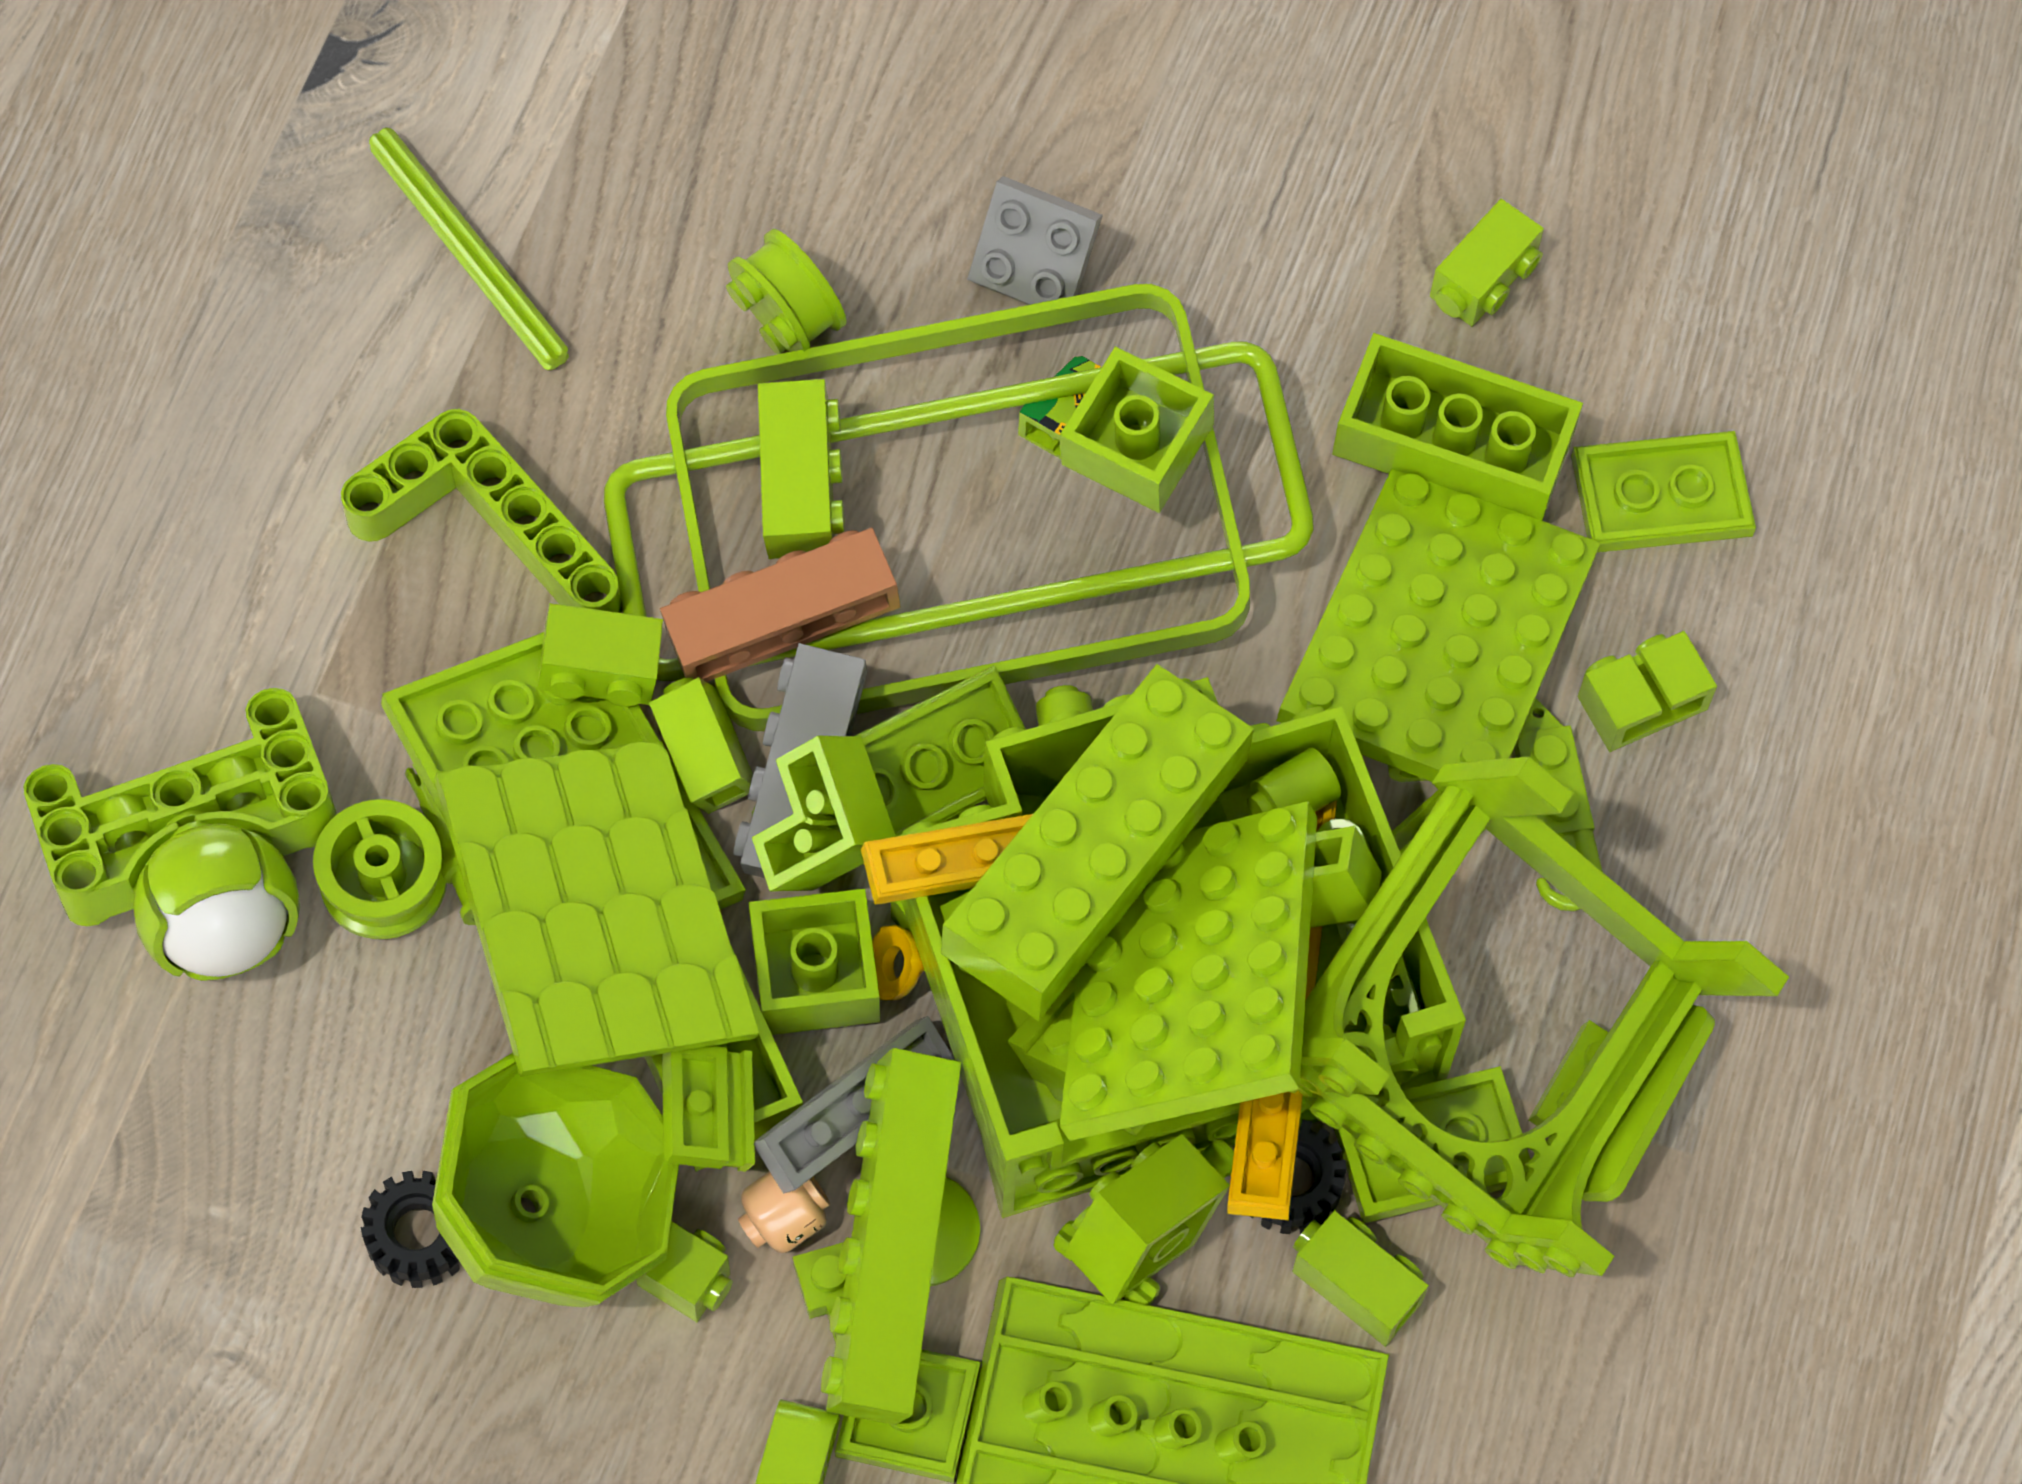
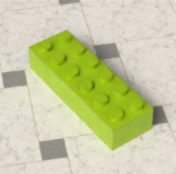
M1156 664L944 922L941 954L1039 1021L1247 762L1254 728Z

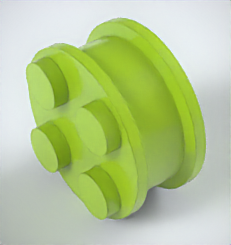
M771 229L764 235L765 245L746 260L741 257H735L728 262V271L732 279L726 285L729 295L743 311L750 309L763 326L759 329V332L767 345L776 354H781L785 350L788 352L806 351L810 348V342L826 329L830 328L838 331L846 325L847 320L843 307L828 281L806 253L783 232Z
M375 799L349 806L327 823L316 842L313 854V869L324 905L331 917L340 926L358 936L370 939H392L415 931L424 925L438 910L447 888V883L441 873L444 859L438 834L431 822L421 812L405 803L387 799Z

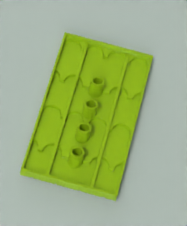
M662 741L653 743L635 742L623 747L596 751L578 750L566 755L546 758H520L510 763L488 766H463L451 771L436 773L434 782L520 1077L756 1039L759 1030L736 955H733L716 895L711 890L689 813L684 808L671 761Z
M1007 1276L998 1282L994 1310L992 1311L981 1361L982 1366L978 1375L956 1484H1366L1389 1354L1121 1299L1112 1305L1105 1296Z

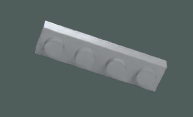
M928 1016L915 1020L754 1141L755 1149L783 1194L799 1188L856 1144L862 1122L869 1121L872 1100L864 1097L866 1076L872 1063L877 1064V1061L892 1048L955 1061Z

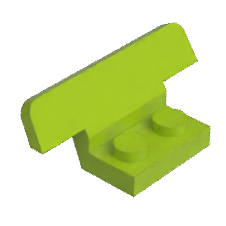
M1692 1005L1609 1136L1588 1177L1582 1198L1584 1201L1608 1202L1617 1198L1624 1191L1714 1029L1715 1019L1704 1007ZM1590 1020L1581 1026L1528 1121L1538 1126L1561 1106L1609 1032Z

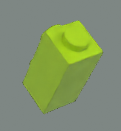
M1500 198L1435 269L1429 297L1435 300L1437 306L1445 314L1454 318L1459 317L1471 327L1475 325L1485 312L1490 315L1495 314L1506 301L1510 293L1509 286L1519 276L1522 279H1526L1538 266L1543 256V253L1539 251V246L1544 228Z
M700 677L696 679L683 678L669 684L663 690L664 695L650 701L649 704L690 803L710 814L748 795L753 773L718 690Z
M1334 1210L1322 1225L1313 1220L1297 1238L1293 1248L1298 1253L1292 1272L1386 1347L1421 1306L1429 1285L1423 1281L1424 1276L1413 1262L1399 1254L1392 1257L1375 1243L1377 1241L1376 1236L1364 1223L1353 1217H1349L1346 1220Z

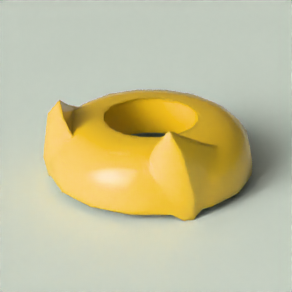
M882 926L872 940L879 997L881 1000L886 1001L900 1000L913 990L919 977L924 972V967L912 932L901 926ZM899 950H902L904 967L901 975L896 978L893 969L894 960Z

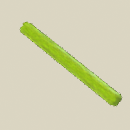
M386 127L373 134L369 139L370 150L542 367L552 371L559 365L564 364L569 358L566 344L393 129Z

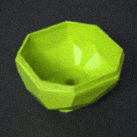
M512 1052L451 1090L432 1203L436 1226L472 1281L476 1284L492 1290L555 1305L582 1308L599 1305L666 1260L679 1164L664 1163L663 1116L636 1077L593 1065L520 1077ZM521 1198H527L533 1202L535 1213L528 1212L522 1207Z

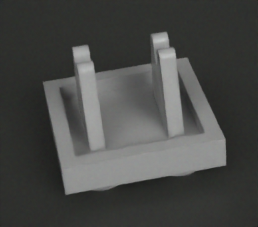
M1003 176L996 182L967 280L1028 304L1076 296L1079 293L1103 215Z

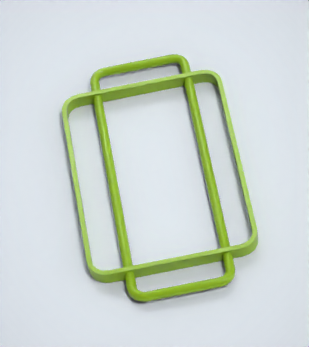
M1132 284L812 347L806 351L797 350L701 369L686 375L673 387L667 399L666 418L673 452L635 459L620 465L610 474L604 487V508L623 613L646 616L625 499L627 489L638 481L677 474L698 591L703 592L711 588L689 471L760 457L759 435L685 449L681 432V417L686 407L694 399L708 393L1134 309H1152L1163 313L1171 320L1176 330L1181 352L1143 360L1173 375L1186 373L1188 382L1204 389L1200 370L1234 363L1249 365L1254 370L1291 517V529L1285 536L1241 545L1215 432L1212 427L1202 444L1227 548L874 618L805 645L833 650L1233 570L1238 597L1234 606L1227 613L1217 618L865 688L861 695L857 714L924 701L993 666H996L1006 685L1216 643L1231 637L1243 626L1249 613L1250 579L1247 567L1280 561L1297 555L1308 544L1314 531L1313 513L1277 368L1270 354L1260 346L1246 341L1227 342L1195 349L1187 315L1180 300L1168 289L1154 284ZM1102 367L840 419L841 432L831 433V443L1022 406L1033 402L1083 394L1087 392ZM797 648L750 666L783 660L785 657L793 658L796 655ZM659 657L657 680L677 681L685 678L677 658L663 659ZM727 674L715 679L716 688L728 716L738 726L752 731H765L770 713L780 714L782 705L769 708H751L741 704L730 692Z

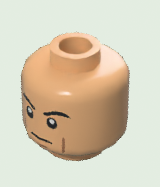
M769 1171L742 1191V1205L746 1213L738 1218V1221L746 1235L757 1248L768 1243L775 1251L787 1253L825 1226L827 1220L824 1209L831 1204L814 1176L796 1190L783 1194Z

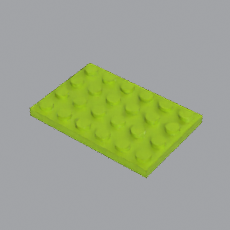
M1391 469L1283 699L1276 721L1280 723L1291 721L1296 714L1312 707H1323L1325 710L1343 706L1362 755L1431 782L1444 764L1511 758L1596 558L1600 542L1531 516L1475 498L1472 495L1428 482L1417 474H1405Z
M544 632L382 693L381 706L445 821L446 819L434 782L435 775L438 772L451 771L463 766H488L510 763L520 758H546L566 755L578 750L596 751L623 747L635 742L653 743L660 741L638 704L628 707L619 706L611 703L608 699L587 696L566 699L558 697L550 691L537 690ZM671 761L683 805L688 810L711 890L716 895L719 908L723 909L743 900L746 889L701 811L690 803L679 774Z
M1309 801L1191 830L1079 970L1076 976L1059 1124L1069 1141L1300 1089L1317 815Z

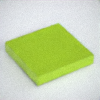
M921 1349L912 1416L897 1425L844 1415L836 1445L835 1457L954 1483L981 1362Z

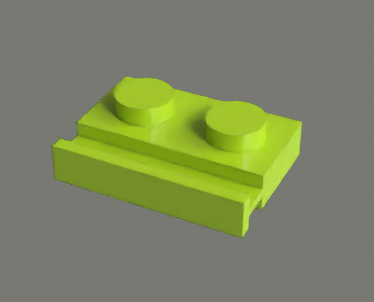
M707 1046L662 1054L664 1163L721 1169L723 1166L737 1167V1171L743 1172L749 1170L755 1164L752 1051L743 1050L741 1053L729 1052L725 1047Z

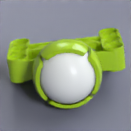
M264 689L256 693L248 701L245 711L253 735L252 739L82 797L76 779L70 769L57 764L41 766L26 778L23 785L24 796L52 882L70 921L80 926H94L106 921L109 917L134 909L137 934L151 958L161 968L174 976L180 977L184 972L190 978L200 981L224 979L242 974L260 966L279 952L285 937H291L294 934L300 911L296 878L283 856L305 848L315 847L324 827L337 815L327 781L297 702L293 695L284 689Z

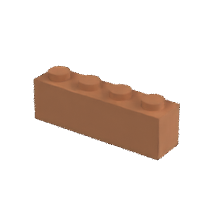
M871 527L861 532L850 530L833 537L829 544L808 552L803 550L790 552L782 556L776 564L756 572L741 571L728 577L722 585L703 592L689 591L680 594L669 605L661 607L660 612L685 678L696 679L700 677L708 682L797 648L799 643H810L899 609L901 605L896 581L875 532Z

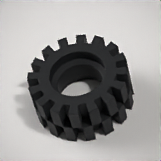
M1302 1119L1301 1127L1299 1126L1296 1157L1302 1159L1310 1166L1314 1175V1183L1305 1193L1291 1196L1289 1220L1262 1218L1261 1226L1270 1230L1273 1223L1281 1226V1234H1290L1292 1227H1299L1301 1234L1313 1220L1322 1225L1329 1217V1213L1336 1210L1346 1180L1344 1179L1347 1170L1345 1159H1340L1342 1149L1339 1143L1336 1141L1330 1144L1328 1141L1330 1133L1326 1129L1321 1127L1318 1133L1311 1130L1312 1121Z
M413 1171L402 1172L403 1181L395 1183L391 1176L383 1181L385 1190L381 1194L374 1189L368 1197L371 1206L370 1208H363L361 1216L364 1227H361L362 1238L376 1269L383 1276L386 1273L389 1274L393 1283L402 1286L403 1281L408 1280L412 1288H423L422 1280L431 1279L434 1286L443 1282L441 1274L448 1271L453 1276L460 1270L459 1260L440 1232L431 1245L422 1249L406 1248L395 1239V1226L405 1213L415 1209H424L434 1214L432 1203L436 1180L433 1172L423 1171L422 1178H415Z

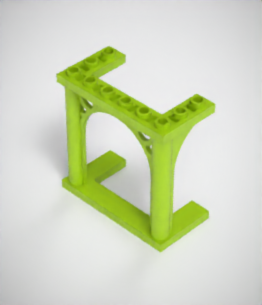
M1530 756L1444 764L1432 781V784L1442 792L1441 796L1305 1000L1300 1089L1289 1092L1296 1093L1299 1091V1093L1311 1101L1313 1104L1310 1107V1111L1319 1120L1335 1129L1343 1127L1356 1137L1357 1140L1354 1146L1364 1156L1378 1164L1384 1165L1387 1162L1401 1174L1398 1182L1406 1190L1425 1200L1431 1198L1443 1207L1444 1211L1441 1216L1451 1226L1469 1235H1472L1474 1232L1488 1243L1485 1252L1501 1265L1510 1269H1516L1517 1265L1527 1266L1539 1273H1545L1546 1269H1551L1568 1277H1574L1576 1273L1603 1276L1614 1255L1583 1231L1581 1203L1590 1172L1609 1136L1698 995L1778 996L1789 976L1748 941H1684L1535 816L1561 814L1573 793ZM1484 828L1650 966L1561 1106L1550 1117L1530 1131L1513 1138L1492 1142H1477L1454 1136L1435 1126L1416 1110L1403 1093L1392 1072L1386 1052L1383 1030L1386 992L1394 968L1403 951ZM1361 1011L1367 1021L1364 1032H1343L1348 1023L1349 1025H1357V1018ZM1355 1045L1363 1047L1365 1050H1367L1369 1052L1370 1057L1367 1056ZM1382 1089L1384 1092V1100L1378 1106L1376 1105V1103L1379 1101V1099L1370 1095H1378ZM1415 1124H1419L1422 1128L1420 1139L1411 1133ZM1525 1148L1534 1152L1533 1158L1527 1163L1522 1164L1518 1157L1521 1151ZM1457 1153H1462L1469 1159L1467 1174L1461 1165H1453V1159ZM1494 1155L1502 1160L1507 1172L1506 1189L1496 1199L1488 1193L1484 1184L1486 1162ZM1524 1167L1528 1168V1171L1526 1172V1174H1525Z

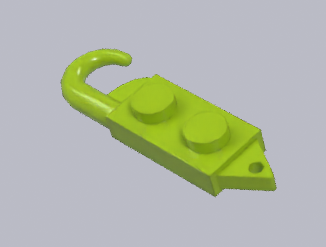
M1535 699L1514 749L1516 758L1530 756L1573 793L1561 814L1535 816L1602 871L1593 833L1595 826L1571 725L1563 726L1538 699ZM1533 714H1539L1541 718H1536ZM1540 877L1537 879L1536 886L1540 896L1549 905L1562 911L1574 912L1581 910L1568 897L1551 889L1545 878Z

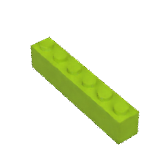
M892 1048L877 1061V1064L872 1063L869 1067L864 1087V1097L872 1100L869 1121L862 1122L856 1141V1155L863 1157L860 1179H854L851 1185L847 1202V1213L854 1215L852 1237L845 1238L838 1264L839 1273L846 1274L843 1297L838 1296L836 1298L830 1317V1332L837 1334L834 1357L829 1356L827 1358L821 1378V1392L828 1394L826 1412L897 1425L912 1416L962 1062Z

